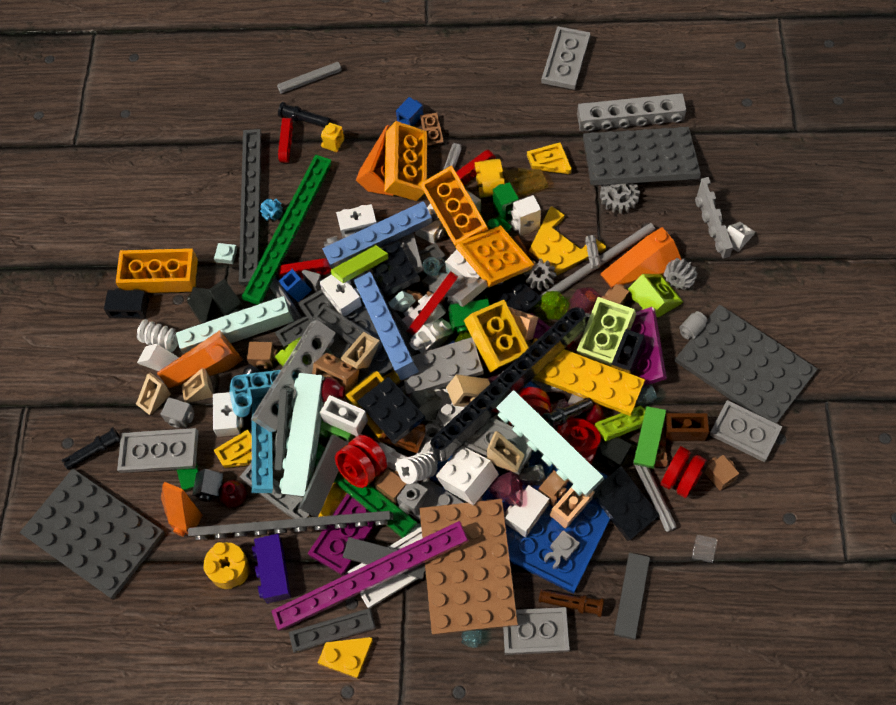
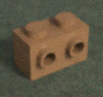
M325 353L313 363L312 374L322 375L325 378L327 376L335 378L341 386H345L346 394L357 384L359 369L345 363L332 354Z

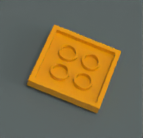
M502 226L457 242L456 249L481 279L486 280L488 287L527 272L534 266V263Z

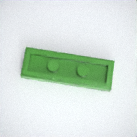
M646 406L634 465L654 469L666 410Z

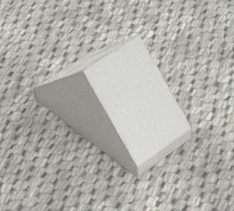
M741 222L729 225L727 228L733 249L737 252L755 234V231Z
M159 344L145 347L137 363L160 371L179 357Z

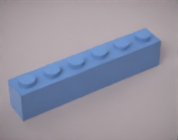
M423 201L322 249L333 269L375 245L381 248L432 224V217Z
M369 272L353 280L400 380L402 381L418 373L415 362L372 273Z

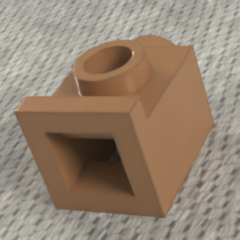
M616 284L613 289H608L602 298L624 306L628 300L629 291L623 285Z
M554 470L538 488V492L548 497L549 504L554 507L557 504V497L561 498L567 491L566 484L569 480L564 481Z

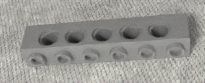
M683 93L578 104L577 110L580 131L608 130L610 128H626L670 122L677 123L684 121L686 114Z
M319 320L310 322L253 414L252 421L269 432L277 430L278 413L274 414L272 412V406L275 404L279 409L280 389L286 387L293 388V398H295L296 390L294 387L295 380L292 378L293 372H296L298 375L299 373L312 374L313 363L322 357L326 348L329 349L334 342L335 332ZM313 340H315L318 343L317 349H315L312 345ZM303 356H306L308 359L307 365L302 361Z

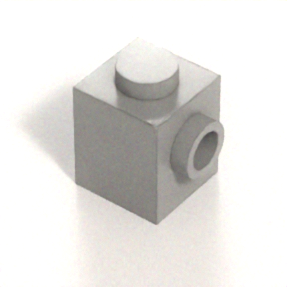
M168 397L160 415L172 427L179 428L181 426L187 428L194 418V410L189 403Z
M417 482L406 484L397 497L399 508L407 514L411 512L416 515L429 496L428 489Z

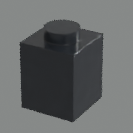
M208 469L197 472L192 496L198 497L203 502H211V500L220 496L223 474Z

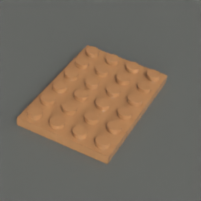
M502 499L478 501L474 505L460 503L419 508L422 538L460 521L469 542L425 562L432 635L518 626Z

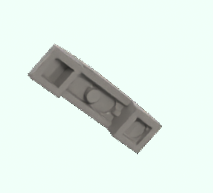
M252 462L240 476L250 487H252ZM274 478L272 493H259L293 519L308 518L310 514L298 508L303 498L281 494L280 483Z

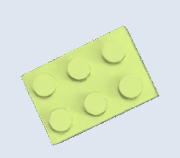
M597 297L577 348L579 355L612 366V361L625 329L631 330L636 317L635 310Z

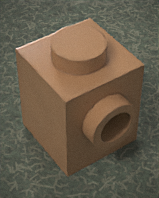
M249 342L247 360L249 364L259 369L273 368L274 361H277L275 356L278 352L272 342Z
M724 455L718 459L714 457L708 461L704 472L719 491L733 483L739 475L734 463Z
M387 469L385 473L382 472L375 480L376 490L396 505L398 502L397 497L407 484L401 480L398 472H392Z

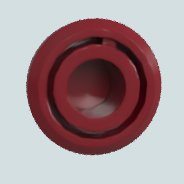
M327 376L323 381L321 397L324 404L329 395L337 399L344 398L345 386H341L339 381L333 377Z
M593 403V409L586 411L581 419L593 425L596 422L607 419L604 417L603 409L597 403Z
M236 480L225 482L220 490L219 498L221 503L230 508L240 506L247 496L246 487Z

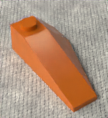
M387 125L360 168L356 181L368 192L393 196L394 194L384 192L386 131L390 128Z
M661 227L645 237L601 272L600 275L613 288L616 284L626 285L633 283L642 274L663 275L666 266L671 260L676 258L682 259L674 240Z
M219 330L158 371L157 375L168 388L184 384L202 368L206 369L208 375L211 376L228 371L243 359L221 330Z
M164 482L161 501L168 523L174 529L173 532L184 537L185 534L188 535V528L197 527L203 515L183 489Z

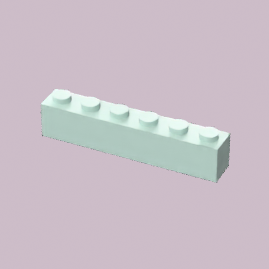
M282 296L177 332L176 336L179 348L185 354L219 330H221L230 343L292 323L294 319L290 305L286 298Z
M299 373L298 378L295 380L296 395L292 400L293 416L289 420L290 436L286 440L287 456L283 460L284 477L280 480L281 494L303 497L314 475L322 419L320 411L324 405L321 393L325 377L322 375Z
M514 390L496 407L500 412L498 414L499 418L505 423L509 421L514 426L512 430L520 438L524 436L528 440L526 444L534 452L539 450L543 454L541 459L549 467L553 464L558 469L556 472L558 476L564 481L568 479L573 484L571 488L579 496L583 494L587 497L604 480L603 476Z

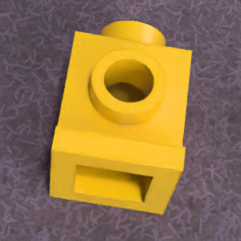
M332 123L326 125L321 134L323 140L321 147L338 152L344 141L342 127Z

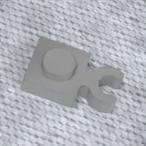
M563 530L550 545L553 552L546 554L544 562L546 563L550 558L555 559L556 563H554L553 569H557L560 565L561 557L567 561L580 543Z

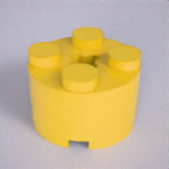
M492 159L475 162L476 173H479L476 176L477 186H481L479 187L480 198L493 196V188L500 184H505L501 160Z
M216 543L208 551L204 559L203 568L206 575L216 586L222 589H232L238 585L240 586L245 582L250 572V565L246 555L233 543Z

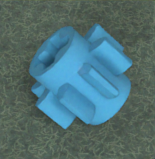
M266 199L261 204L260 212L267 221L270 218L272 220L279 219L283 213L282 203L277 199H274V201Z

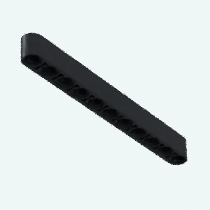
M579 307L570 309L431 439L430 444L433 457L438 461L449 459L498 412L496 407L513 390L518 393L579 336L586 328L585 311Z

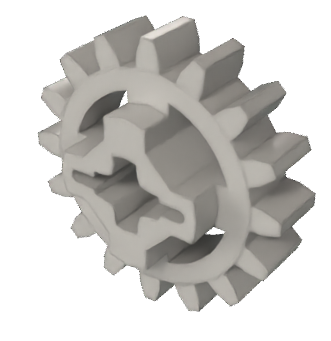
M622 183L601 186V204H606V209L612 208L613 213L619 210V213L622 214L624 209L626 212H629V208L634 209L635 204L638 203L640 193L637 190L638 185Z

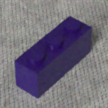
M274 534L254 539L255 546H252L254 559L257 558L258 566H255L257 578H260L261 585L258 586L260 598H263L267 604L290 599L291 592L280 535Z

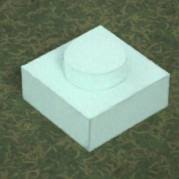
M218 243L214 256L215 262L233 264L237 251L236 245Z
M401 291L388 303L392 309L403 313L416 300L413 295Z

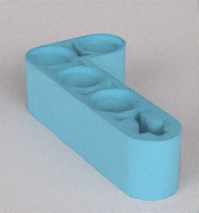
M281 370L234 376L229 390L233 412L239 417L247 416L251 411L252 398L265 396ZM293 372L292 378L296 380L298 374ZM239 403H244L247 406H240Z

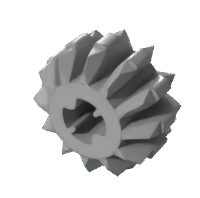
M676 258L671 260L663 274L666 277L665 281L670 282V286L674 285L676 289L681 288L685 290L690 288L697 278L696 267L691 266V262L688 263L685 259L680 260Z
M539 259L537 264L533 260V268L524 273L525 277H527L526 283L531 284L530 287L532 289L537 287L539 291L542 290V286L549 289L548 283L554 284L552 278L557 276L553 272L555 267L550 266L548 260L544 264L542 259Z

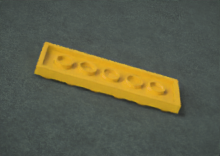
M534 338V341H533L532 345H533L538 339ZM565 349L533 378L581 398H590L594 403L631 416L645 382V379Z

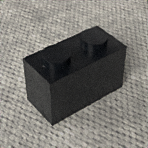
M117 288L115 290H107L104 311L109 318L146 319L149 298L140 289L123 290Z
M625 329L612 361V367L633 375L646 344L645 336Z

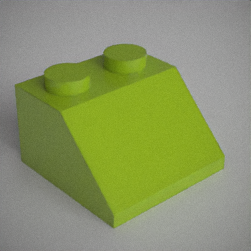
M642 274L628 288L632 294V299L639 303L643 309L649 307L655 309L656 317L664 315L683 303L661 274Z

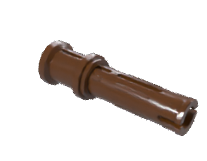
M541 589L539 603L576 609L580 614L586 612L596 614L601 618L604 598L598 600L587 598V595L577 597ZM553 597V598L568 600L569 602L560 601V600H555V599H551V598Z

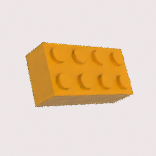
M395 121L386 131L384 192L417 201L424 194L420 183L427 180V131Z
M452 165L420 183L455 247L457 242L489 230Z
M193 248L120 250L116 284L119 289H140L145 293L192 292L196 284L198 259Z

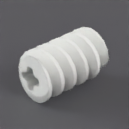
M147 319L142 320L137 330V339L147 345L159 344L169 352H173L176 349L178 340L175 329H169L168 326H163L162 328V325L159 323L155 326V322H149Z
M427 451L399 460L396 468L401 480L411 484L434 476L437 472L438 460L433 457L432 452Z

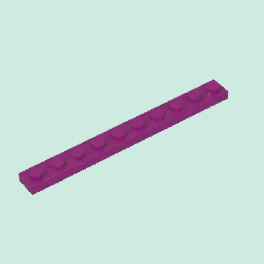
M458 521L271 610L277 629L282 631L469 542L462 523Z

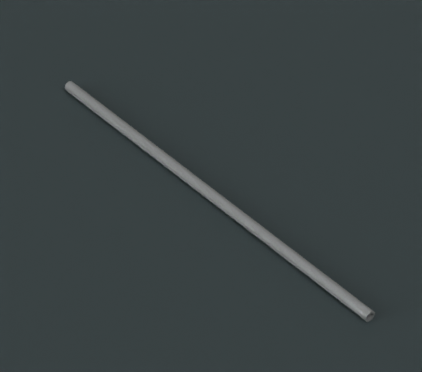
M649 223L600 255V266L654 232V225ZM588 263L539 296L546 303L596 269H591L590 263ZM403 384L399 388L406 395L405 384Z

